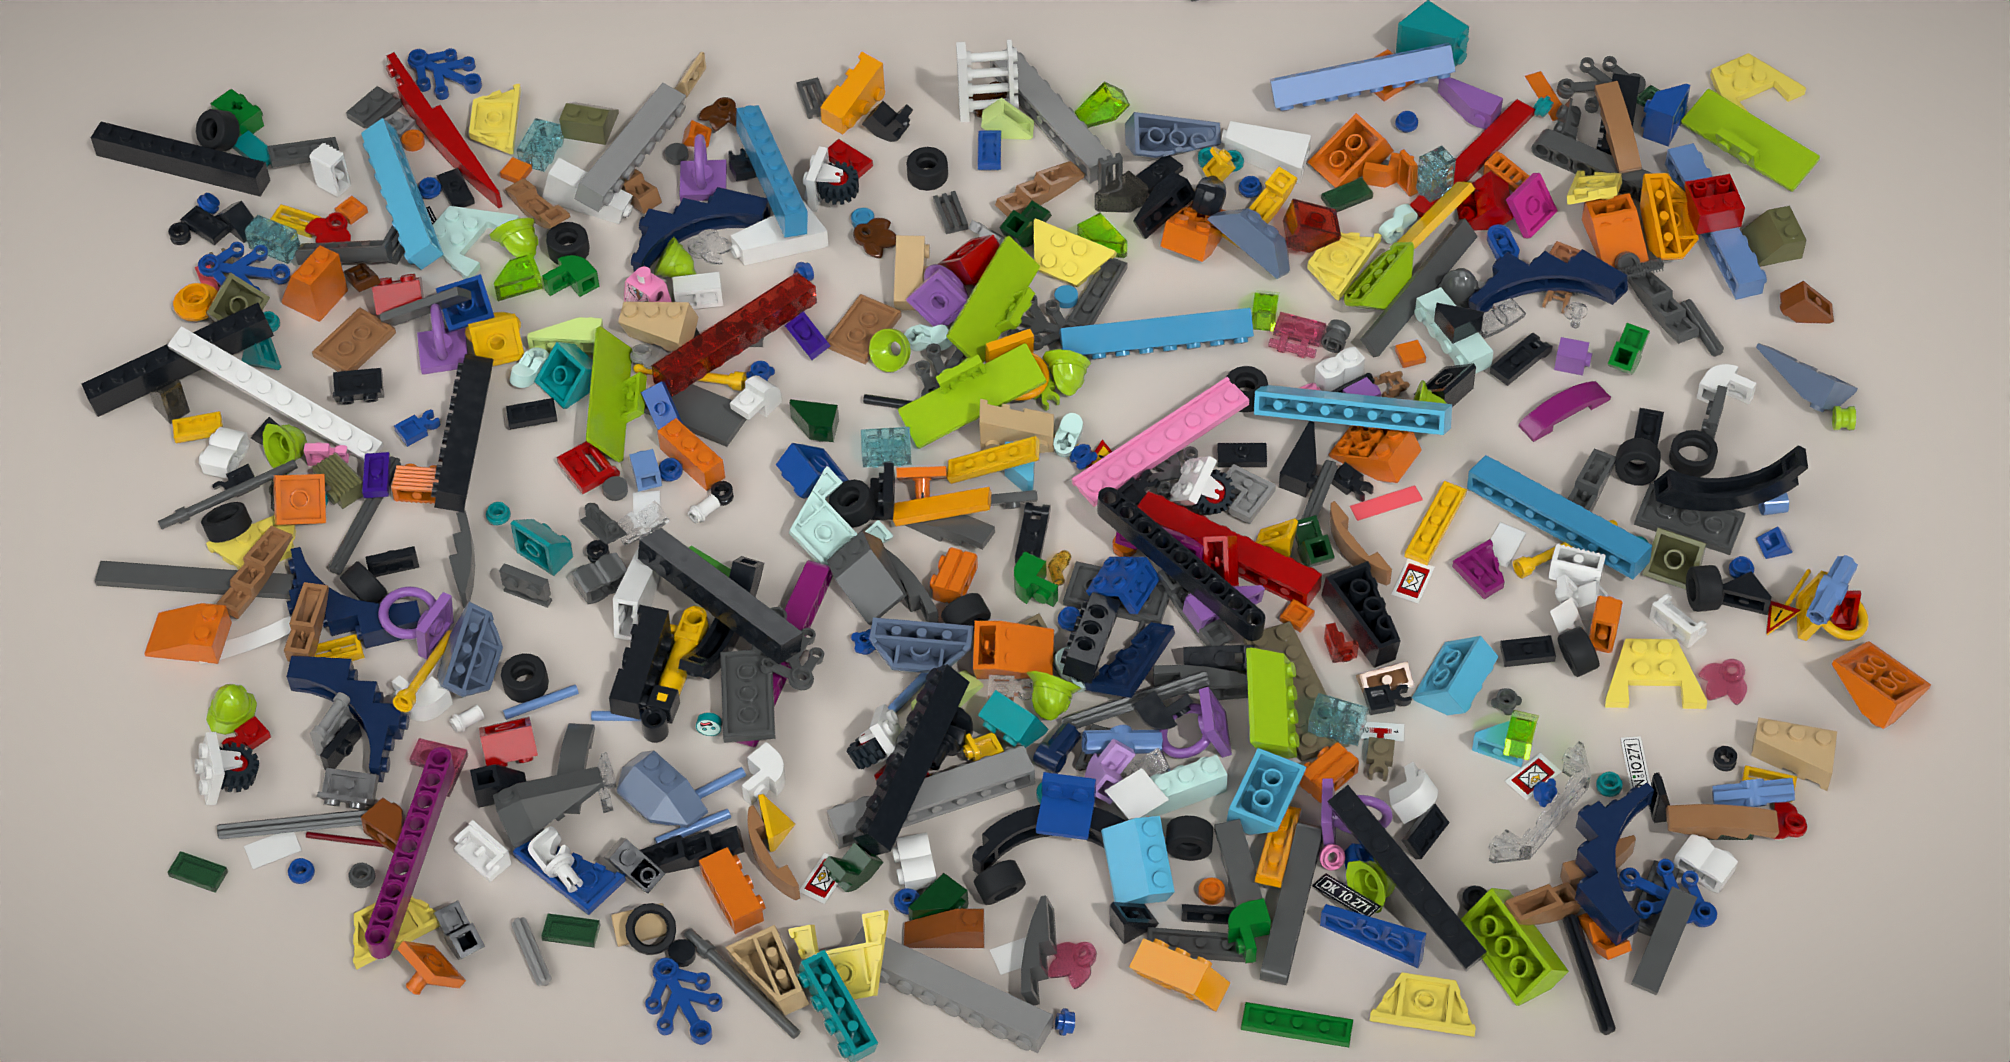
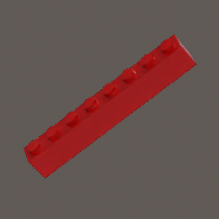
M1148 491L1137 506L1160 526L1177 531L1190 538L1237 536L1239 577L1254 585H1262L1265 590L1290 602L1294 599L1308 607L1321 589L1322 573H1319L1316 569L1296 562L1293 558L1286 557L1268 546H1263L1247 536H1242L1230 530L1227 526L1219 525L1209 520L1206 516L1198 515L1183 505H1177L1162 495H1156Z

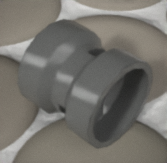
M1331 320L1326 328V333L1322 337V346L1332 353L1342 351L1351 333L1350 326L1342 320Z

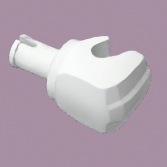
M550 826L529 843V854L545 874L550 878L558 876L570 893L578 890L575 885L577 884L581 887L583 881L571 868L574 863V857L570 853V848L566 845H562L556 855L562 838L558 831Z

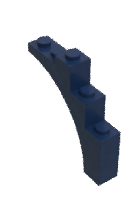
M717 187L714 194L710 195L708 203L682 198L680 205L675 207L673 214L649 208L645 217H641L639 222V230H641L642 237L637 252H634L631 257V266H633L634 272L640 267H648L650 269L652 264L662 255L673 237L680 243L692 236L708 231L750 227L770 217V204L767 198Z
M1583 249L1578 254L1572 256L1568 263L1544 251L1539 257H1535L1530 265L1507 252L1493 264V277L1489 278L1478 292H1474L1471 295L1469 309L1483 311L1485 314L1490 309L1507 300L1525 294L1548 290L1582 293L1613 305L1628 291V279L1625 273Z
M301 547L292 548L291 554L293 559L288 560L291 574L296 573L297 577L292 579L294 589L289 590L291 600L286 601L290 615L293 614L304 582L325 585L306 563ZM329 587L323 626L324 628L329 627L331 636L356 631L358 640L363 639L366 649L404 640L390 635L382 627L378 617L381 603L359 601L342 595ZM417 600L393 603L389 608V619L395 626L402 629L417 628L421 617Z
M291 656L286 676L291 691L313 694L328 699L333 703V699L338 692L344 693L350 698V703L348 704L350 713L359 722L369 739L370 774L378 775V782H383L385 773H388L390 770L389 753L394 750L395 739L402 740L404 730H408L409 715L399 711L394 704L383 703L384 694L380 692L377 681L358 680V670L354 669L352 659Z
M1648 783L1640 787H1633L1627 792L1626 796L1620 800H1612L1606 808L1598 801L1591 806L1589 804L1584 806L1578 812L1576 828L1587 841L1578 847L1575 864L1587 877L1577 884L1575 900L1615 946L1637 933L1640 918L1628 903L1619 883L1616 870V845L1624 829L1632 819L1651 804L1654 789Z

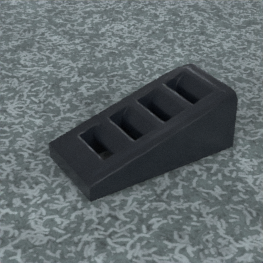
M1657 772L1652 777L1651 787L1654 789L1651 804L1648 805L1654 823L1667 822L1666 807L1670 805L1662 776Z

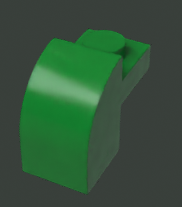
M570 255L558 258L559 267L542 275L545 291L549 296L568 286H571L579 297L600 287L596 269L589 261L579 256Z
M1626 323L1620 341L1615 343L1608 366L1632 375L1642 358L1641 354L1650 331Z
M1025 551L1014 567V590L1017 597L1025 604L1031 598H1035L1039 603L1054 607L1058 601V585L1045 580L1047 576L1046 561Z
M1264 898L1247 901L1238 905L1229 916L1227 940L1228 943L1235 942L1238 954H1243L1245 964L1256 962L1257 946L1254 938L1270 935L1271 919Z

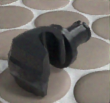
M1216 176L1202 178L1196 186L1192 209L1207 216L1220 212L1226 197L1225 184Z
M961 707L957 708L930 766L932 770H939L947 755L955 756L963 749L966 734L970 733L971 736L973 735L972 717Z

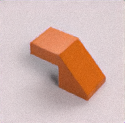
M1392 152L1388 165L1365 162L1362 184L1386 188L1396 183L1400 154Z
M1587 913L1577 916L1594 950L1602 957L1610 960L1632 951L1630 941L1627 939L1615 946Z

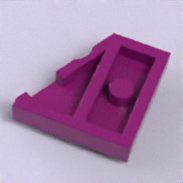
M1491 539L1453 560L1452 567L1484 600L1504 588L1505 581L1502 572L1499 570V561L1494 555Z

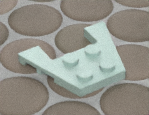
M449 206L433 224L444 254L440 258H444L453 270L456 269L462 275L463 279L475 276L481 269L480 262L464 255L487 228L495 229L508 221L519 219V216Z
M828 466L822 472L789 531V534L816 562L829 565L827 560L857 535L851 526L825 500L842 485V481ZM879 520L865 531L880 538L883 543L893 538L892 533Z

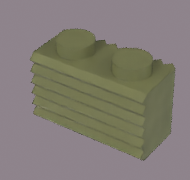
M336 452L312 467L314 474H325V491H327L326 495L332 504L338 503L344 509L363 497V480Z

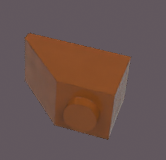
M1805 281L1780 293V310L1783 315L1788 316L1794 322L1826 324L1834 322L1832 303Z
M382 798L361 816V821L366 835L394 853L404 825L403 810L395 802L391 803Z

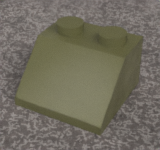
M577 102L566 103L559 119L562 138L606 145L619 114V109Z
M1790 205L1769 209L1742 229L1741 233L1747 237L1751 252H1754L1757 256L1759 267L1802 259L1806 237Z

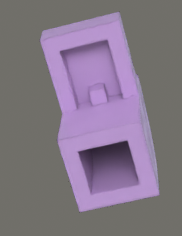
M1114 738L1100 755L1094 753L1085 772L1086 778L1096 779V797L1108 804H1111L1113 800L1105 790L1123 780L1120 774L1136 755L1133 749Z

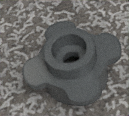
M1509 688L1500 689L1497 697L1491 700L1492 707L1499 708L1505 715H1512L1515 707L1522 703L1521 697L1517 696L1516 692Z

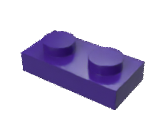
M804 311L785 325L811 360L830 347V344Z
M389 452L365 453L362 488L364 498L389 497L391 464Z

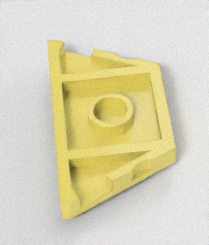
M514 84L512 90L504 93L498 90L488 96L473 99L469 128L471 140L508 154H514L521 95L520 84Z
M1577 171L1567 193V205L1596 199L1614 198V196L1618 195L1622 184V173L1595 172L1594 175L1585 176V171Z
M1036 218L1034 219V260L1040 265L1038 271L1079 287L1087 281L1090 275L1101 269L1100 266L1117 255L1115 250Z
M1330 231L1308 261L1307 269L1339 301L1381 242L1382 235L1374 233V237H1360V233Z
M275 515L251 524L246 532L234 539L218 543L209 541L206 542V545L211 553L216 552L222 556L225 562L236 566L239 570L244 565L243 557L272 525L293 535L280 560L282 561L292 557L291 549L294 548L293 541L296 536L295 524L275 525Z
M413 896L411 897L393 951L403 941L411 942L440 927L433 914L436 911L430 908L428 903L421 899H415ZM376 903L354 913L353 963L356 970L377 960L370 955L365 940V932Z
M1402 972L1395 980L1394 986L1384 994L1377 1008L1373 1009L1370 1013V1021L1472 1037H1475L1476 1030L1475 1025L1472 1024L1469 1018L1466 1003L1460 996L1461 991L1456 980Z

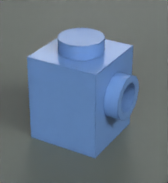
M653 449L629 454L638 492L662 486L660 470Z

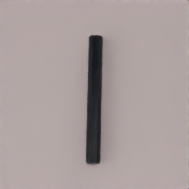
M1570 914L1563 918V924L1599 1031L1604 1035H1609L1615 1032L1616 1027L1579 918L1574 914Z

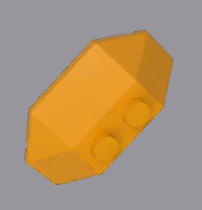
M1667 173L1644 174L1640 211L1648 250L1657 258L1660 257L1661 260L1683 259L1699 240L1689 219L1686 193L1671 180Z

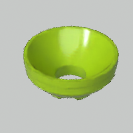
M890 328L882 329L876 332L870 341V358L874 365L882 371H898L909 361L911 354L910 343L901 331ZM893 342H897L901 347V352L898 356L894 355L891 351Z

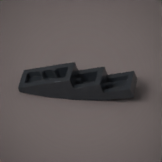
M737 825L715 834H711L707 830L686 839L678 835L640 850L665 874L700 866V859L728 847L732 856L745 852L741 831Z

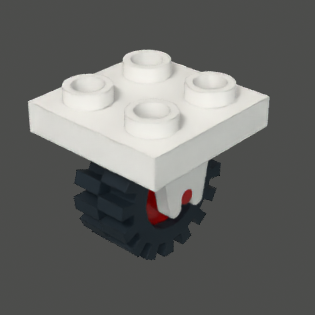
M819 146L816 155H812L810 170L805 172L803 178V185H806L804 200L807 201L808 207L813 212L818 211L820 203L824 198L826 203L832 201V205H836L840 201V205H843L844 200L848 203L851 202V197L855 199L859 192L857 170H854L852 165L847 167L845 162L840 165L838 161L835 162L836 165H832V163H829L828 148Z
M1210 456L1192 458L1183 464L1181 468L1182 475L1179 481L1172 487L1170 492L1172 496L1169 501L1177 505H1193L1192 508L1194 510L1199 509L1198 512L1201 514H1218L1228 509L1227 506L1232 505L1233 502L1230 499L1235 498V494L1231 493V490H1234L1235 486H1230L1229 483L1232 482L1231 477L1226 478L1227 474L1225 472H1220L1217 469L1213 470L1217 462L1214 458Z
M886 704L876 708L869 729L861 733L860 738L855 739V742L851 743L850 747L847 748L846 752L858 769L868 768L872 764H878L886 760L897 745V737L903 730L898 724L899 720L896 713L892 709L889 710Z
M216 732L205 733L203 743L199 744V759H195V773L200 774L201 779L199 781L200 795H204L206 805H216L220 790H223L224 787H228L227 792H232L233 788H236V792H241L242 787L244 790L249 789V786L254 784L259 769L258 756L256 753L252 754L253 750L250 747L245 750L244 744L236 747L237 743H232L231 747H229L227 743L223 744V748H221L218 744Z

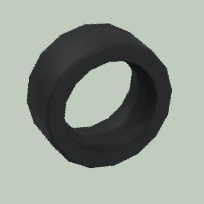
M1686 430L1681 432L1672 441L1669 453L1670 464L1675 471L1695 477L1707 475L1714 469L1718 454L1717 443L1710 435L1702 431ZM1687 446L1698 447L1706 452L1708 458L1702 461H1691L1684 458L1679 453V450Z
M230 502L208 512L202 518L201 524L209 541L218 543L234 539L250 528L252 520L244 503Z
M656 903L643 904L635 908L628 916L625 925L626 937L630 945L639 953L646 955H656L667 950L674 942L676 935V921L672 913L664 906ZM645 914H657L664 919L667 925L664 939L655 945L642 943L635 934L636 923Z

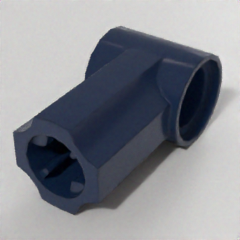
M1069 723L1062 724L1047 743L1042 742L1033 756V762L1052 773L1058 774L1066 763L1067 755L1081 739V733L1078 732L1075 726Z

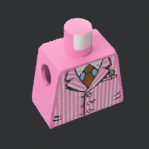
M648 267L638 268L625 281L624 302H672L664 280L652 274Z

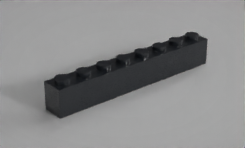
M102 121L90 137L96 156L261 197L271 181L266 162Z
M259 303L192 332L230 355H234L255 345V343H260L274 336ZM168 344L81 383L91 406L99 417L203 368L170 350L167 346Z
M465 354L463 363L458 362L456 377H460V380L455 379L453 393L457 395L456 397L451 396L449 410L453 411V414L448 413L446 427L450 429L449 431L444 430L442 444L446 445V448L441 447L438 462L443 463L442 465H437L435 479L439 480V482L433 483L431 497H436L434 508L464 513L494 360L492 358Z
M663 528L639 540L638 559L643 564L647 565L660 577L667 580L777 664H781L801 651L802 631Z
M948 664L933 668L927 674V682L916 697L917 703L906 718L907 724L897 737V745L887 758V766L883 774L877 779V787L873 795L866 802L867 808L863 816L856 823V831L852 838L875 856L891 852L970 683Z
M1349 785L1345 786L1327 801L1329 807L1465 971H1468L1487 955L1484 947Z

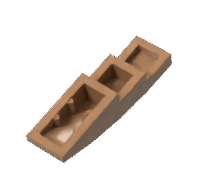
M1618 81L1595 85L1594 92L1601 108L1600 116L1607 132L1606 140L1618 173L1642 170L1637 143Z
M1072 161L1038 171L1033 180L1018 184L1014 193L997 198L995 206L1007 217L1013 210L1021 214L1032 200L1039 205L1050 201L1083 179L1085 173Z
M271 525L243 557L244 565L230 579L231 587L216 605H226L229 615L239 619L268 581L290 544L293 535Z
M1721 804L1668 805L1666 807L1668 831L1688 835L1695 834L1717 840L1720 835L1746 839L1750 834L1768 838H1775L1779 834L1777 811Z

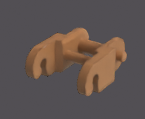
M1548 290L1542 307L1546 308L1548 302L1554 298L1563 301L1561 313L1565 314L1573 293L1569 291ZM1555 292L1565 295V297L1562 298L1554 294Z
M1401 371L1382 373L1379 376V380L1377 377H1374V384L1389 383L1392 387L1389 389L1388 394L1383 392L1382 397L1393 398L1399 396L1400 392L1407 390L1410 386L1409 382H1404L1401 378L1403 376ZM1397 380L1399 384L1394 385L1393 381Z

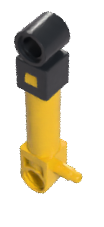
M688 607L682 613L678 625L670 624L671 634L674 635L675 643L658 685L654 684L646 704L647 710L641 715L644 738L652 743H658L666 739L669 733L668 723H673L679 708V696L688 676L686 671L678 669L680 659L692 652L709 630L707 613L702 607Z

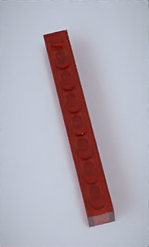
M798 272L794 273L651 365L653 382L655 384L661 381L665 382L671 397L684 391L691 384L702 379L716 368L721 367L725 362L739 355L751 345L759 342L761 338L776 331L779 327L817 303L816 286Z

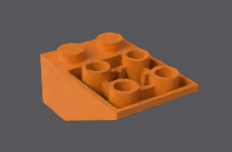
M1630 193L1617 195L1611 199H1596L1584 202L1582 222L1597 257L1614 268L1616 257L1625 251L1637 255L1640 263L1649 261L1637 209Z
M1190 202L1166 221L1160 246L1203 262L1212 255L1222 239V232L1208 221L1209 216L1200 214L1192 209V202Z
M1350 425L1329 453V457L1343 464L1346 462L1357 471L1377 481L1398 483L1422 449L1414 432Z
M975 621L973 671L977 679H1031L1027 674L1028 671H1038L1053 675L1054 629L1006 621Z

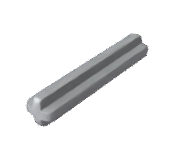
M516 918L512 923V928L535 982L538 986H546L552 978L526 918Z

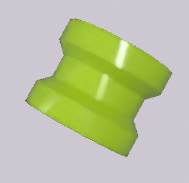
M1834 406L1832 411L1833 430H1840L1841 428L1854 430L1856 426L1855 406H1848L1847 408Z

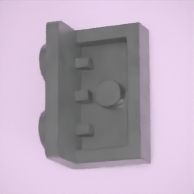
M326 768L322 792H318L317 797L323 799L326 805L340 806V802L350 803V808L364 810L365 805L374 806L379 776L376 774Z

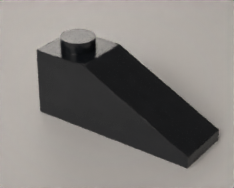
M1171 172L1154 187L1133 220L1144 239H1147L1166 223L1169 218L1193 200L1195 191L1187 178Z
M1313 421L1308 422L1281 469L1279 476V488L1305 498L1310 489L1313 490L1318 478L1316 476L1317 459L1315 425Z

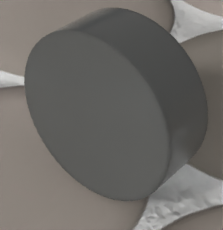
M682 143L670 144L665 150L666 160L672 165H680L681 161L688 160V149Z
M1625 251L1616 257L1615 268L1621 269L1640 263V260L1634 253Z
M613 476L605 480L603 483L605 497L612 501H618L626 497L628 494L626 480L619 476Z

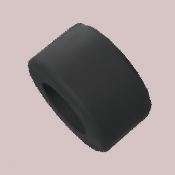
M209 109L204 111L197 121L196 136L203 147L228 151L233 148L239 138V122L235 115L229 111Z
M920 147L908 156L906 162L907 177L913 187L919 190L930 191L941 187L947 181L948 161L946 155L941 150L935 147Z
M574 222L559 223L547 233L546 244L548 254L555 264H558V258L573 255L586 259L589 255L588 235L585 228L580 224Z
M1237 367L1231 370L1226 377L1239 389L1244 387L1253 389L1250 391L1241 390L1249 399V405L1239 412H1254L1255 391L1261 386H1268L1267 377L1261 370L1255 367Z
M1632 438L1619 446L1616 453L1615 470L1621 480L1630 485L1643 486L1657 478L1660 471L1661 454L1654 443L1643 438ZM1632 460H1641V461H1644L1645 463H1644V464H1635V463H1633V462H1631V461H1632Z
M853 479L842 482V485L829 496V504L851 528L866 524L872 519L877 509L875 496L868 485L860 480Z
M358 561L340 576V580L360 601L378 603L387 594L386 588Z
M1715 565L1693 566L1687 572L1686 593L1689 605L1693 611L1718 610L1722 605L1723 582L1720 571Z
M978 593L965 594L955 599L941 613V618L945 624L974 626V628L975 621H989L991 617L990 610L982 596Z
M1578 626L1558 636L1557 640L1561 653L1576 677L1589 673L1600 666L1596 650L1582 627Z
M527 653L512 656L505 662L501 670L505 694L513 701L525 703L543 696L548 689L549 679L544 662L538 656ZM524 675L533 676L527 681H517L519 677Z
M1185 815L1171 819L1166 829L1165 844L1167 852L1177 859L1187 861L1201 860L1208 857L1212 852L1213 826L1209 821L1197 816Z
M1015 860L997 863L981 872L973 881L985 905H992L1018 893L1026 885L1025 878Z

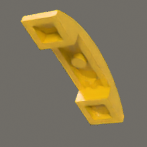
M1279 166L1265 182L1266 188L1249 209L1259 213L1261 219L1268 224L1287 200L1298 180L1297 177ZM1223 233L1221 234V236H1222L1224 239H1226V240L1229 241L1230 243H1232V244H1234L1235 246H1237V245H1236L1232 240H1230L1226 235H1224Z

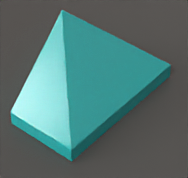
M271 337L260 343H255V345L243 351L242 361L249 366L280 370L281 368Z

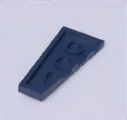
M1153 622L1148 624L1131 640L1130 647L1124 650L1121 649L1115 654L1116 659L1110 665L1104 664L1098 670L1099 675L1092 680V683L1085 682L1086 691L1132 698L1175 635L1174 626Z

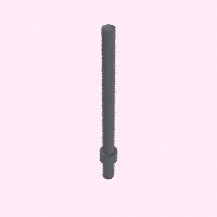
M293 459L187 508L183 506L175 510L176 513L158 520L161 529H165L178 522L182 524L190 520L191 516L273 480V475L289 473L297 469L298 466Z
M692 928L686 931L684 936L697 948V952L704 959L708 958L790 1037L795 1039L799 1036L801 1031L715 951L716 947L709 940H704Z

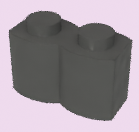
M617 553L605 554L595 563L578 567L572 573L573 582L587 604H594L603 600L609 594L616 593L628 568Z

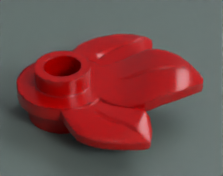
M334 212L326 218H315L305 227L306 233L317 236L316 243L351 241V234L347 230V219L341 213Z
M1789 802L1774 804V810L1777 811L1779 834L1772 839L1803 836L1807 831V823L1805 818L1798 813L1797 808Z

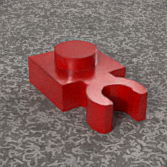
M254 716L234 730L235 737H228L223 740L222 746L228 743L229 747H231L232 743H237L236 747L244 744L247 749L250 747L253 750L270 739L271 734L258 718Z

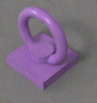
M698 134L695 137L694 161H681L680 202L682 198L708 201L710 195L714 194L717 187L727 189L726 159L707 160L706 141L702 134Z
M933 264L926 268L924 282L907 297L906 301L933 327L937 325L948 326L957 318L969 296L963 283L952 271L942 265Z
M432 304L430 307L432 330L417 332L422 375L457 370L458 362L463 363L465 354H468L465 328L449 332L448 328L444 326L440 306Z
M411 586L398 588L390 592L382 600L378 611L379 621L384 630L394 637L400 639L417 638L418 656L428 659L446 631L454 623L452 596L442 592L436 601L432 594L422 588ZM412 596L420 598L428 605L429 610L427 609L421 615L417 628L402 629L390 621L389 608L396 600Z
M1209 687L1199 689L1201 705L1191 703L1188 705L1191 710L1185 713L1198 714V723L1203 736L1196 744L1188 748H1176L1168 741V730H1159L1162 732L1163 738L1162 751L1173 758L1184 759L1193 757L1205 750L1210 743L1214 745L1222 758L1232 755L1226 711ZM1176 714L1172 716L1174 720L1178 718Z
M1333 778L1322 779L1321 826L1324 846L1336 844V828L1352 834L1328 805L1327 801L1335 795ZM1357 795L1366 806L1373 807L1381 812L1382 817L1378 821L1384 828H1387L1393 817L1389 805L1373 796Z

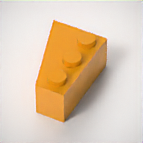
M864 52L859 54L858 59L860 61L853 70L849 68L845 73L848 77L841 87L836 85L820 107L822 123L842 135L849 128H852L863 115H866L871 107L878 101H881L885 95L883 63Z
M1143 938L1129 968L1141 977L1160 986L1185 994V997L1192 1001L1197 999L1203 1002L1209 1009L1216 1012L1230 982L1211 968L1213 963L1199 956L1197 960L1190 958V953L1176 947L1175 951L1168 949L1169 945L1155 938L1151 942Z

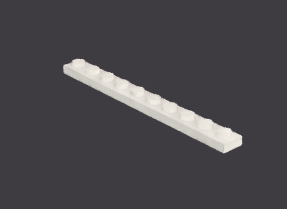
M182 326L167 345L170 350L336 446H347V452L364 461L365 453H379L384 446L380 440Z

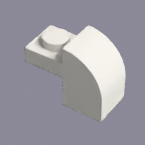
M1730 364L1717 365L1708 370L1701 380L1697 399L1709 403V400L1714 401L1717 387L1720 385L1728 387L1726 396L1728 395L1750 404L1754 397L1757 383L1737 375L1738 366Z
M752 376L745 381L746 388L730 402V407L748 420L757 412L767 417L782 403L781 391L762 377Z
M1567 575L1557 577L1555 594L1560 604L1572 597L1581 620H1592L1597 597L1600 595L1606 597L1608 593L1596 581L1577 587Z
M400 675L392 681L395 691L393 693L394 697L400 690L407 689L410 685ZM431 676L415 694L416 703L409 712H405V714L415 721H428L440 716L453 705L450 691L441 687L439 681Z
M765 742L747 757L749 772L754 776L742 785L744 800L750 805L759 800L758 795L764 794L766 796L769 790L778 796L785 785L783 759L770 744Z
M1414 762L1404 766L1407 781L1389 790L1391 807L1404 824L1424 814L1434 804L1438 796V789L1423 769H1418Z

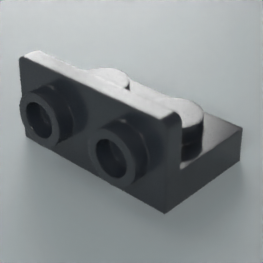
M884 463V473H879V478L870 479V490L877 502L876 512L870 520H893L895 505L894 463Z

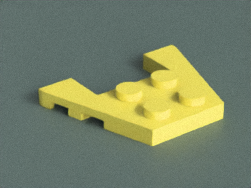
M1749 53L1711 69L1710 73L1716 92L1744 110L1746 108L1740 103L1741 101L1772 87L1787 102L1805 95L1806 91L1803 85Z
M1625 639L1606 696V708H1628V685L1680 686L1683 709H1706L1707 699L1677 639Z
M888 910L862 914L866 943L826 950L853 1000L878 995L889 917ZM815 925L788 929L791 938L795 940L799 948L798 953L801 959L805 960L819 952Z

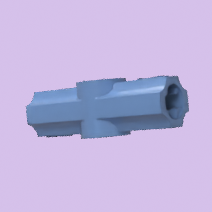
M1847 555L1837 556L1828 574H1824L1815 593L1816 596L1806 613V616L1812 623L1816 625L1827 624L1836 606L1841 605L1847 593L1848 584L1858 566L1852 557Z
M1118 725L1110 730H1084L1082 734V751L1085 754H1101L1113 738L1133 749L1135 754L1161 753L1163 738L1162 732L1159 730H1132L1128 725Z
M1792 778L1766 781L1764 779L1740 781L1737 784L1712 786L1714 804L1761 807L1766 806L1767 803L1795 801Z

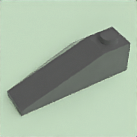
M593 767L517 783L494 794L493 798L497 813L513 847L517 848L533 840L554 819L560 821L564 818L565 815L563 813L572 805H581L603 788L604 782L599 767Z

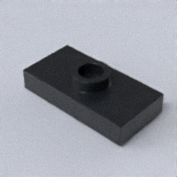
M1170 155L1163 156L1136 175L1134 183L1151 194L1154 187L1171 172L1181 173L1183 165Z
M458 168L436 175L437 181L441 184V188L450 206L465 208L475 204L474 197Z
M197 205L180 219L181 222L189 226L191 231L214 245L231 232L228 224Z
M554 398L506 406L510 430L558 421Z
M1266 443L1217 444L1218 467H1232L1233 464L1239 467H1267Z
M415 546L389 550L365 557L368 570L375 577L419 568Z
M350 718L320 754L324 770L326 768L336 769L340 762L351 754L354 745L362 737L358 721Z
M1433 804L1424 814L1420 815L1401 841L1415 859H1422L1450 822L1438 806Z

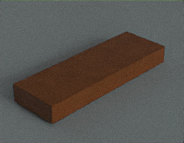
M365 263L358 264L343 272L346 280L358 292L381 283L378 275Z

